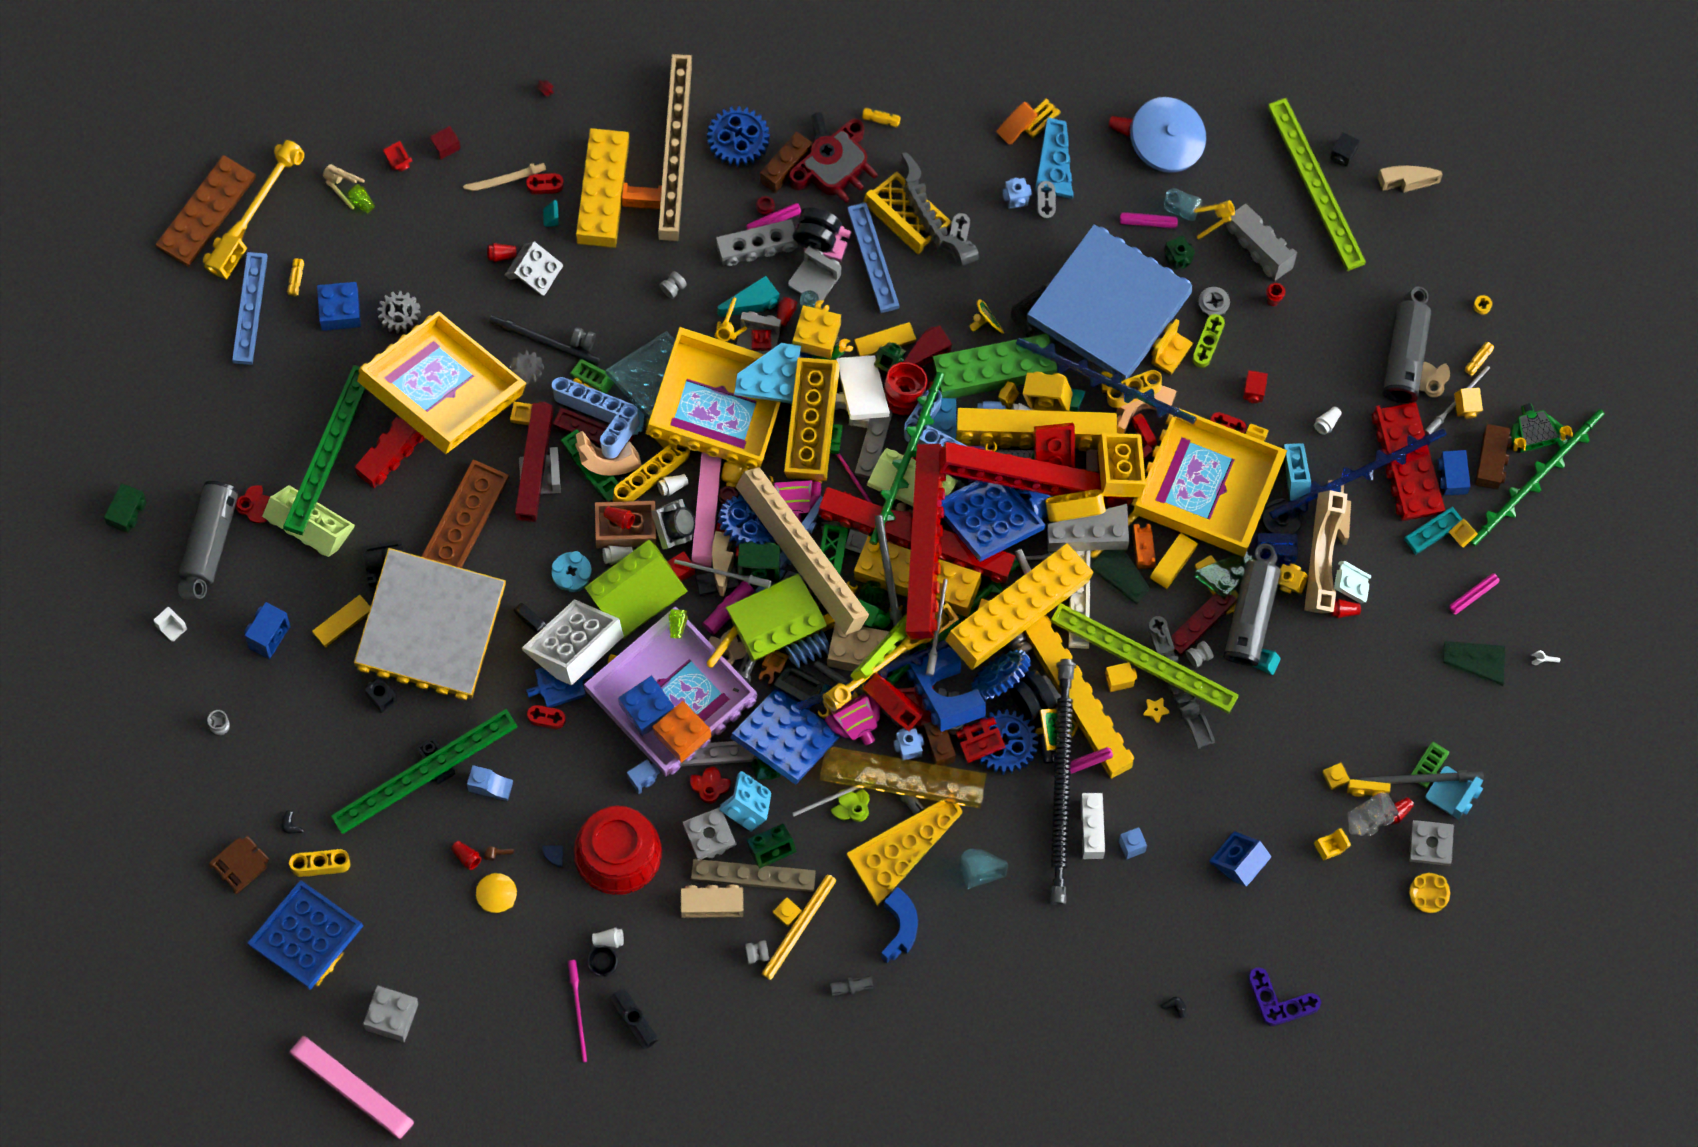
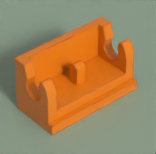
M624 183L622 206L660 209L662 186L659 185L658 188L628 186V183Z
M1133 524L1132 538L1136 569L1156 568L1151 525L1147 524L1146 527L1140 528L1139 524Z

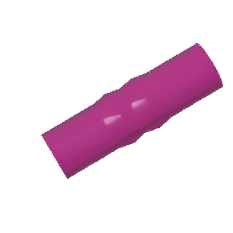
M742 581L702 623L704 628L712 635H715L731 619L726 607L755 593L753 587L747 582Z

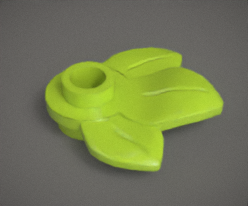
M863 789L856 792V794L851 791L838 797L840 804L831 809L832 814L838 819L847 820L851 818L856 822H862L869 814L867 806L870 801L869 795Z

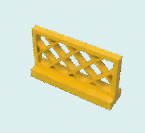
M896 172L876 189L868 191L863 203L866 202L868 209L913 251L919 254L931 242V237L928 236L926 239L919 234V230H925V227L919 225L918 216H915L912 212H905V205H910V202L905 200V191L903 190L906 179ZM897 179L902 184V188H892L891 183ZM879 192H889V199H881L877 194ZM892 193H902V200L892 199ZM929 201L930 211H935V219L940 218L944 223L940 228L951 226L952 222ZM892 204L902 205V212L894 211ZM905 217L916 218V224H908Z

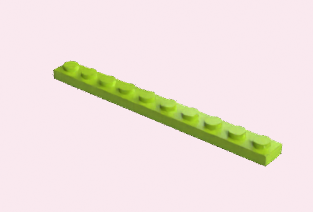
M1284 98L1269 104L1268 109L1346 270L1350 271L1365 265L1366 261L1287 99Z
M1060 603L1051 618V623L1130 662L1136 667L1227 714L1230 713L1239 695L1062 603Z

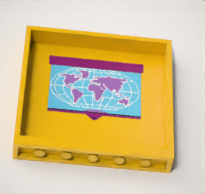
M439 311L433 316L429 315L421 325L414 326L410 333L402 335L398 342L394 345L390 344L383 353L376 354L371 362L368 364L364 363L358 371L359 376L357 382L444 454L450 452L521 397L526 386L525 381Z
M680 327L645 434L655 439L660 438L669 441L674 445L688 447L692 451L706 453L711 457L725 459L730 463L741 464L748 469L761 467L781 402L734 395L737 374L765 354Z
M1176 407L1174 414L1170 413L1166 424L1169 425L1167 430L1163 429L1160 435L1161 445H1156L1152 456L1155 459L1153 462L1149 461L1145 473H1148V476L1145 479L1146 485L1142 497H1134L1132 505L1135 506L1133 514L1245 557L1287 450Z

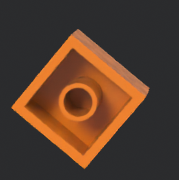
M684 701L680 702L653 726L654 735L681 763L712 737L710 728Z

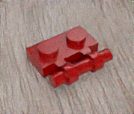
M994 716L988 719H980V722L971 726L965 725L963 729L956 731L958 739L967 737V740L960 744L968 763L1006 748L998 727L992 730L989 728L996 724ZM980 730L984 731L983 734L973 737L972 735Z

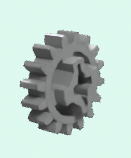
M399 291L398 295L391 292L392 297L389 298L385 295V302H379L381 307L377 309L378 314H380L378 316L379 321H382L383 327L388 326L389 332L396 329V333L399 334L400 329H403L406 333L407 327L413 329V322H419L418 317L421 316L420 305L416 303L415 297L410 299V293L408 292L405 296L402 295V291ZM388 307H389V308H390V311L388 312V315L386 316V311H387V309H388ZM410 309H412V314L409 317L408 313L411 312Z

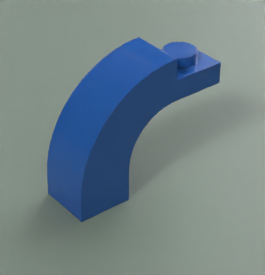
M899 887L884 901V908L897 919L900 927L898 935L881 952V958L886 963L891 959L894 961L900 955V949L908 953L917 935L918 917L915 906L908 895Z

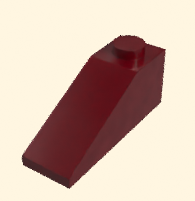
M940 325L935 328L930 327L920 337L904 362H910L923 367L933 361V356L951 352L952 343Z

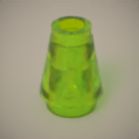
M357 184L347 193L349 200L366 213L374 209L375 205L363 186L361 187Z
M671 609L670 614H668L670 638L682 639L688 619L686 610Z

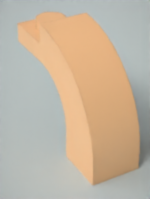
M1162 386L1161 390L1154 395L1118 407L1116 412L1118 414L1117 434H1125L1131 417L1140 410L1153 409L1168 415L1176 396V390Z
M583 431L576 434L577 443L575 445L580 455L581 464L594 473L608 476L622 475L642 466L640 455L630 441L626 443L617 457L609 459L603 456L602 449L596 447Z

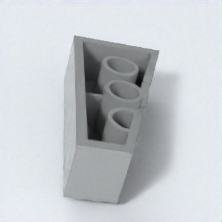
M1247 204L1241 206L1235 211L1233 216H1230L1231 221L1226 222L1228 231L1236 235L1240 245L1248 249L1252 259L1256 263L1259 262L1268 277L1276 281L1293 269L1297 252L1293 248L1289 250L1285 246L1287 242L1282 237L1277 239L1274 230L1270 226H1264L1262 218Z
M1127 504L1108 508L1099 515L1048 524V551H1057L1067 543L1074 551L1128 550Z

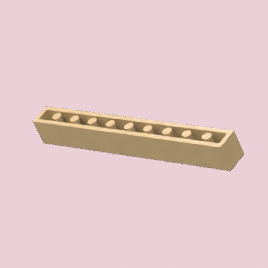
M672 54L659 218V240L679 241L692 69L691 55Z
M758 467L744 471L736 485L743 498L777 544L780 545V548L842 632L849 634L859 631L869 616L868 612L761 468Z

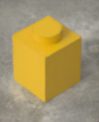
M1480 388L1460 389L1454 393L1457 416L1471 419L1477 417L1476 415L1483 411Z
M1130 662L1106 667L1105 676L1110 692L1134 687L1137 674L1135 668H1131Z

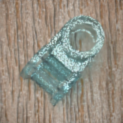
M1170 189L1166 193L1163 202L1164 208L1167 211L1189 221L1196 219L1199 212L1195 213L1194 209L1201 208L1203 204L1200 198L1178 189Z

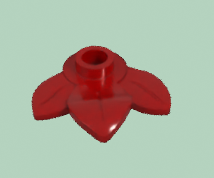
M262 485L252 486L247 489L245 495L237 499L236 510L242 515H247L252 522L264 523L267 519L262 516L270 497L262 495ZM247 503L249 507L243 508L242 505Z
M713 766L707 768L702 776L693 774L690 778L692 789L698 792L700 798L708 804L716 802L719 796L726 793L731 786V780L727 778L721 779L719 770Z

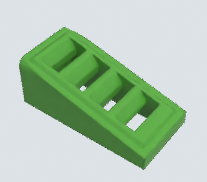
M582 359L570 372V376L573 378H578L583 381V384L586 383L605 394L608 393L615 383L612 374ZM584 368H587V369L585 370V372H584L582 375H580V373L582 372V370H583Z
M1432 742L1411 775H1419L1417 774L1418 771L1423 774H1436L1447 758L1449 751ZM1427 757L1435 761L1437 765L1428 761ZM1424 764L1425 766H1427L1428 768L1432 769L1433 771H1432V772L1428 771L1427 769H1425L1424 767H1422V765ZM1422 782L1419 784L1427 788L1430 782Z

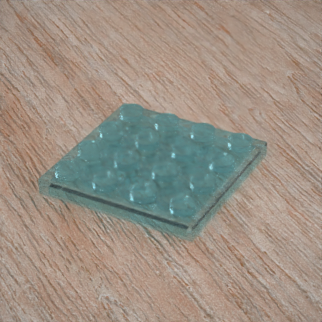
M667 331L606 369V375L649 420L675 343V339Z

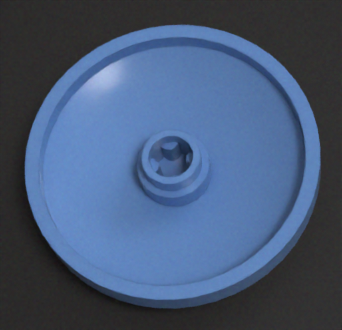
M1161 97L1148 101L1134 115L1130 127L1131 142L1138 156L1147 165L1162 172H1179L1191 167L1200 158L1205 148L1206 132L1201 118L1192 107L1175 98Z

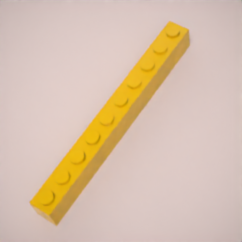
M1045 615L1023 632L1027 637L1026 641L1034 648V654L1061 695L1056 663L1060 662L1061 659H1072V655L1067 648L1064 649L1061 644L1062 639L1058 632L1054 633L1051 628L1052 623L1049 617ZM1076 665L1072 688L1069 689V698L1073 699L1072 715L1094 752L1106 747L1111 748L1113 757L1101 762V764L1112 779L1131 769L1134 757L1129 749H1125L1122 744L1124 743L1122 736L1119 732L1116 733L1114 731L1111 718L1103 713V706L1100 700L1094 698L1090 684L1084 682L1081 677L1083 675L1082 671Z

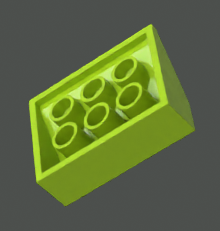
M647 540L585 586V589L602 612L620 620L624 635L623 639L688 592L659 549L650 540Z
M799 573L726 607L751 662L827 626Z

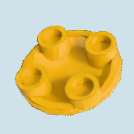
M493 873L485 876L479 882L476 888V898L484 911L500 913L512 908L514 905L517 889L514 882L508 876Z
M1425 873L1414 879L1410 885L1409 894L1416 908L1422 912L1434 913L1447 905L1450 898V889L1443 876Z

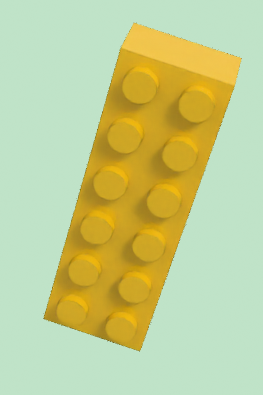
M590 128L576 233L577 244L616 248L629 149V132Z
M800 357L797 359L784 469L787 478L827 481L840 368L837 360Z
M868 536L854 569L855 580L863 583L876 581L881 584L880 588L887 590L879 540L877 545H872L869 543L871 537ZM887 542L896 594L908 597L911 550ZM938 559L941 565V573L937 575V581H939L940 591L936 593L938 605L940 604L943 580L948 579L944 604L948 602L956 614L968 617L981 585V573Z

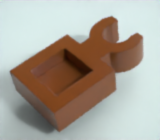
M779 651L768 654L762 663V668L766 670L759 674V681L761 682L763 677L768 676L770 678L768 685L771 686L774 683V674L781 675L789 656Z

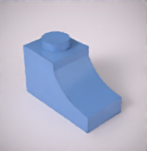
M472 766L467 783L468 792L508 801L513 780L497 775L492 770Z

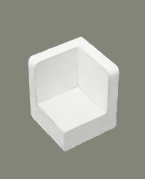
M169 607L154 619L155 626L171 642H174L187 630L185 622Z

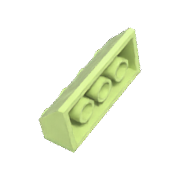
M886 448L880 456L867 486L880 492L881 490H890L898 471L892 462L893 460L902 459L903 455L895 450ZM912 458L903 477L909 483L908 488L899 489L895 499L913 506L916 469V460ZM947 474L946 481H943L945 496L953 493L958 483V480Z
M288 485L271 496L262 517L267 519L269 523L283 529L298 490ZM317 502L302 536L286 530L285 532L300 539L303 544L318 550L320 554L329 557L339 550L355 525Z

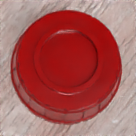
M625 806L606 807L594 813L581 827L574 845L575 865L586 883H589L591 887L598 891L612 895H624L635 892L644 887V885H647L655 876L654 874L657 873L661 863L660 860L662 859L661 840L652 823L638 811Z

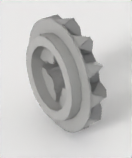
M1219 287L1206 288L1199 296V306L1202 312L1207 313L1209 316L1225 314L1229 308L1230 298L1227 292ZM1212 296L1215 301H1219L1216 308L1213 304H1209Z

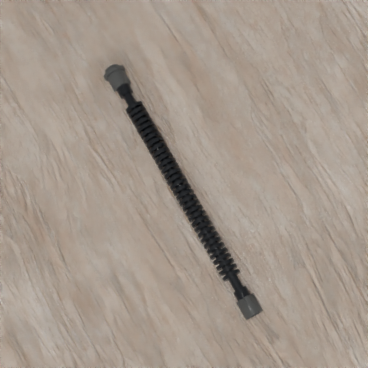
M1061 659L1060 662L1056 663L1061 698L1057 699L1058 714L1056 716L1058 718L1056 719L1055 749L1057 750H1055V754L1057 755H1055L1056 765L1054 771V785H1056L1054 790L1056 791H1054L1055 796L1053 799V816H1055L1053 821L1055 822H1053L1054 827L1052 828V847L1054 848H1052L1053 853L1051 855L1053 857L1051 859V868H1055V878L1053 879L1050 894V904L1066 905L1063 869L1067 868L1065 863L1068 860L1066 859L1068 858V838L1066 837H1068L1067 832L1069 831V828H1067L1069 827V807L1067 806L1070 803L1068 802L1070 801L1069 775L1071 774V771H1069L1071 770L1070 744H1072V740H1070L1072 735L1070 734H1072L1071 724L1073 717V699L1069 698V689L1072 688L1074 669L1076 668V663H1073L1072 659Z

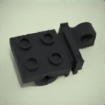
M401 539L362 547L372 601L388 548L404 552Z

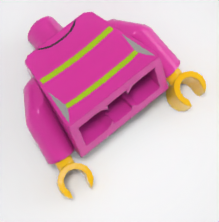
M770 476V482L802 524L801 513H809L821 496L822 481L805 480L774 483L773 477Z
M864 689V694L847 702L836 711H831L826 705H824L827 709L826 714L822 715L818 710V714L825 719V722L836 734L844 738L850 737L852 740L860 737L864 745L875 741L871 730L878 727L876 722L880 719L881 706Z

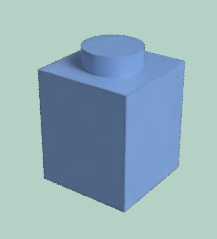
M1139 827L1120 834L1119 844L1126 859L1145 853L1147 844Z

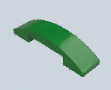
M578 429L561 439V442L596 491L607 502L613 500L614 488L619 483L614 476L594 473L581 464L580 455L575 445L577 443L576 434L579 433Z

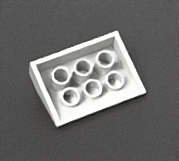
M574 599L526 643L522 650L556 679L573 685L618 643L624 635L618 618Z

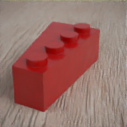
M396 417L392 421L390 431L382 433L378 438L377 447H371L355 466L356 474L372 488L383 484L387 475L399 467L400 461L404 457H408L413 452L417 443H422L426 438L405 420Z

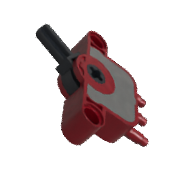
M816 112L811 116L816 133L811 153L791 170L790 186L795 190H802L813 182L826 195H837L847 203L850 198L843 191L845 187L851 183L861 191L864 186L857 177L864 171L873 179L878 176L875 170L867 163L866 151L858 144L863 139L864 124L859 119H852L831 135V133L827 134L823 114ZM858 129L859 132L854 133L851 130ZM799 176V177H802L803 179H802V180H796V179H794V178Z

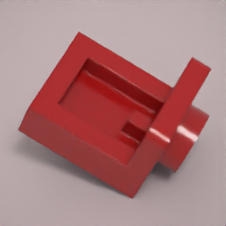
M400 141L382 150L393 171L398 169L401 172L410 167L408 163L412 162V159L408 157Z

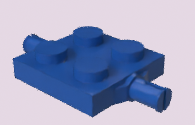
M542 667L535 670L538 686L526 689L528 697L541 694L546 706L552 708L585 697L583 680L593 677L594 673L591 668L573 685H569L556 679Z

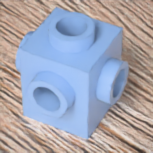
M1012 178L1006 181L1005 189L1002 190L1004 201H1007L1009 209L1028 205L1029 196L1032 195L1031 187L1029 184L1026 185L1025 178Z
M905 728L899 730L893 743L895 751L900 752L902 761L922 757L923 750L921 746L924 745L922 735L917 733L916 728L910 731Z

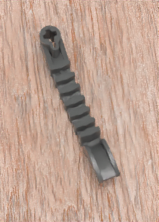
M907 152L902 153V159L899 161V164L906 175V184L903 187L905 198H908L910 207H913L915 211V216H918L920 224L925 227L926 234L929 233L931 241L937 245V250L941 249L952 254L958 266L979 260L978 250L970 240L962 242L955 238L953 234L946 236L947 228H940V218L934 220L936 216L935 211H930L929 201L926 202L925 183L918 184L921 170Z
M1160 616L1153 617L1149 622L1148 634L1155 652L1178 663L1179 658L1174 655L1175 648L1167 621ZM1169 684V690L1172 691L1173 699L1176 701L1177 708L1181 712L1182 720L1184 719L1185 726L1189 729L1197 748L1200 749L1203 746L1214 744L1215 740L1204 713H1199L1200 705L1198 702H1195V696Z

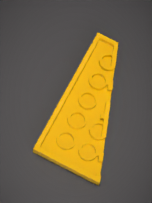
M953 795L944 798L846 854L877 907L960 817L963 811Z

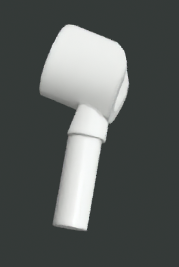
M1541 650L1531 655L1537 658L1532 661L1533 665H1538L1544 661L1560 662V658L1546 656Z

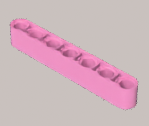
M702 452L691 562L705 567H712V546L715 535L722 458L711 457Z
M302 1036L289 1053L398 1139H401L414 1122L407 1115L305 1036Z

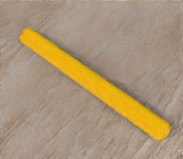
M831 875L825 876L763 970L762 975L770 980L773 978L836 882L834 877Z

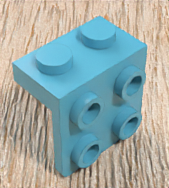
M1445 766L1440 773L1458 772ZM1476 776L1473 782L1471 780L1459 783V781L1434 782L1425 797L1426 800L1459 820L1462 814L1467 815L1473 806L1470 803L1473 797L1477 799L1483 788L1480 786L1483 780Z
M741 771L737 774L734 795L721 804L720 811L752 832L767 820L771 792L767 787Z

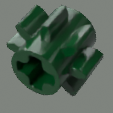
M867 581L866 585L862 584L859 597H862L863 601L868 604L876 605L878 601L882 602L885 589L880 588L881 584L879 582Z

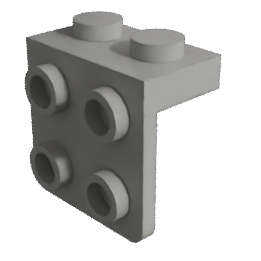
M808 246L804 252V261L789 280L788 286L815 303L818 300H824L840 278L841 266L835 259H829L820 250L812 249Z
M751 311L747 313L742 312L740 329L746 326L747 330L738 336L736 345L752 350V330H771V350L775 348L781 330V319L771 315L761 316ZM756 351V352H759V353H762V354H766V353H768L769 351Z

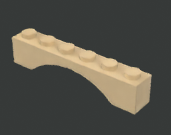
M1331 490L1318 493L1305 611L1320 614L1334 612L1336 591L1332 578V555L1336 535L1346 511L1347 494Z

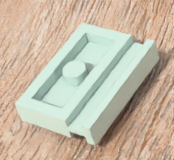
M1340 561L1338 563L1340 569L1337 570L1334 589L1359 603H1366L1370 585L1368 579H1371V575L1346 561Z

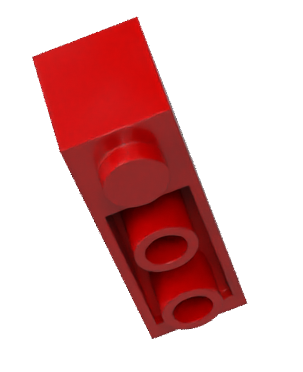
M877 672L864 685L863 689L906 730L910 731L921 719L923 709Z

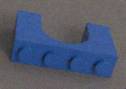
M952 647L937 651L938 657L934 676L926 675L928 654L908 661L907 677L910 682L913 681L915 684V691L918 696L921 695L925 710L930 711L933 724L937 725L941 732L986 716V703L978 689L959 696L946 697L938 694L932 688L936 682L961 673V659Z

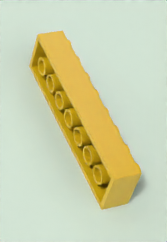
M958 408L956 440L966 446H984L987 442L989 448L994 446V441L997 446L1004 449L1011 447L1030 449L1034 447L1035 426L1073 422L1075 425V449L1080 451L1098 449L1102 433H1117V413Z
M1067 543L953 628L946 642L973 670L1087 584L1094 572Z

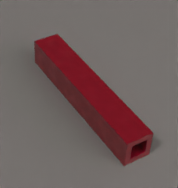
M547 402L532 403L515 510L516 520L537 521L553 418V407Z

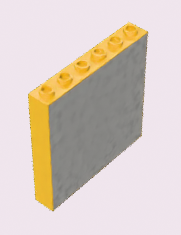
M388 548L355 657L354 666L358 667L357 670L361 672H377V676L382 678H389L391 676L397 678L396 681L408 684V682H412L422 689L434 688L437 693L443 695L452 693L461 700L472 699L506 581Z

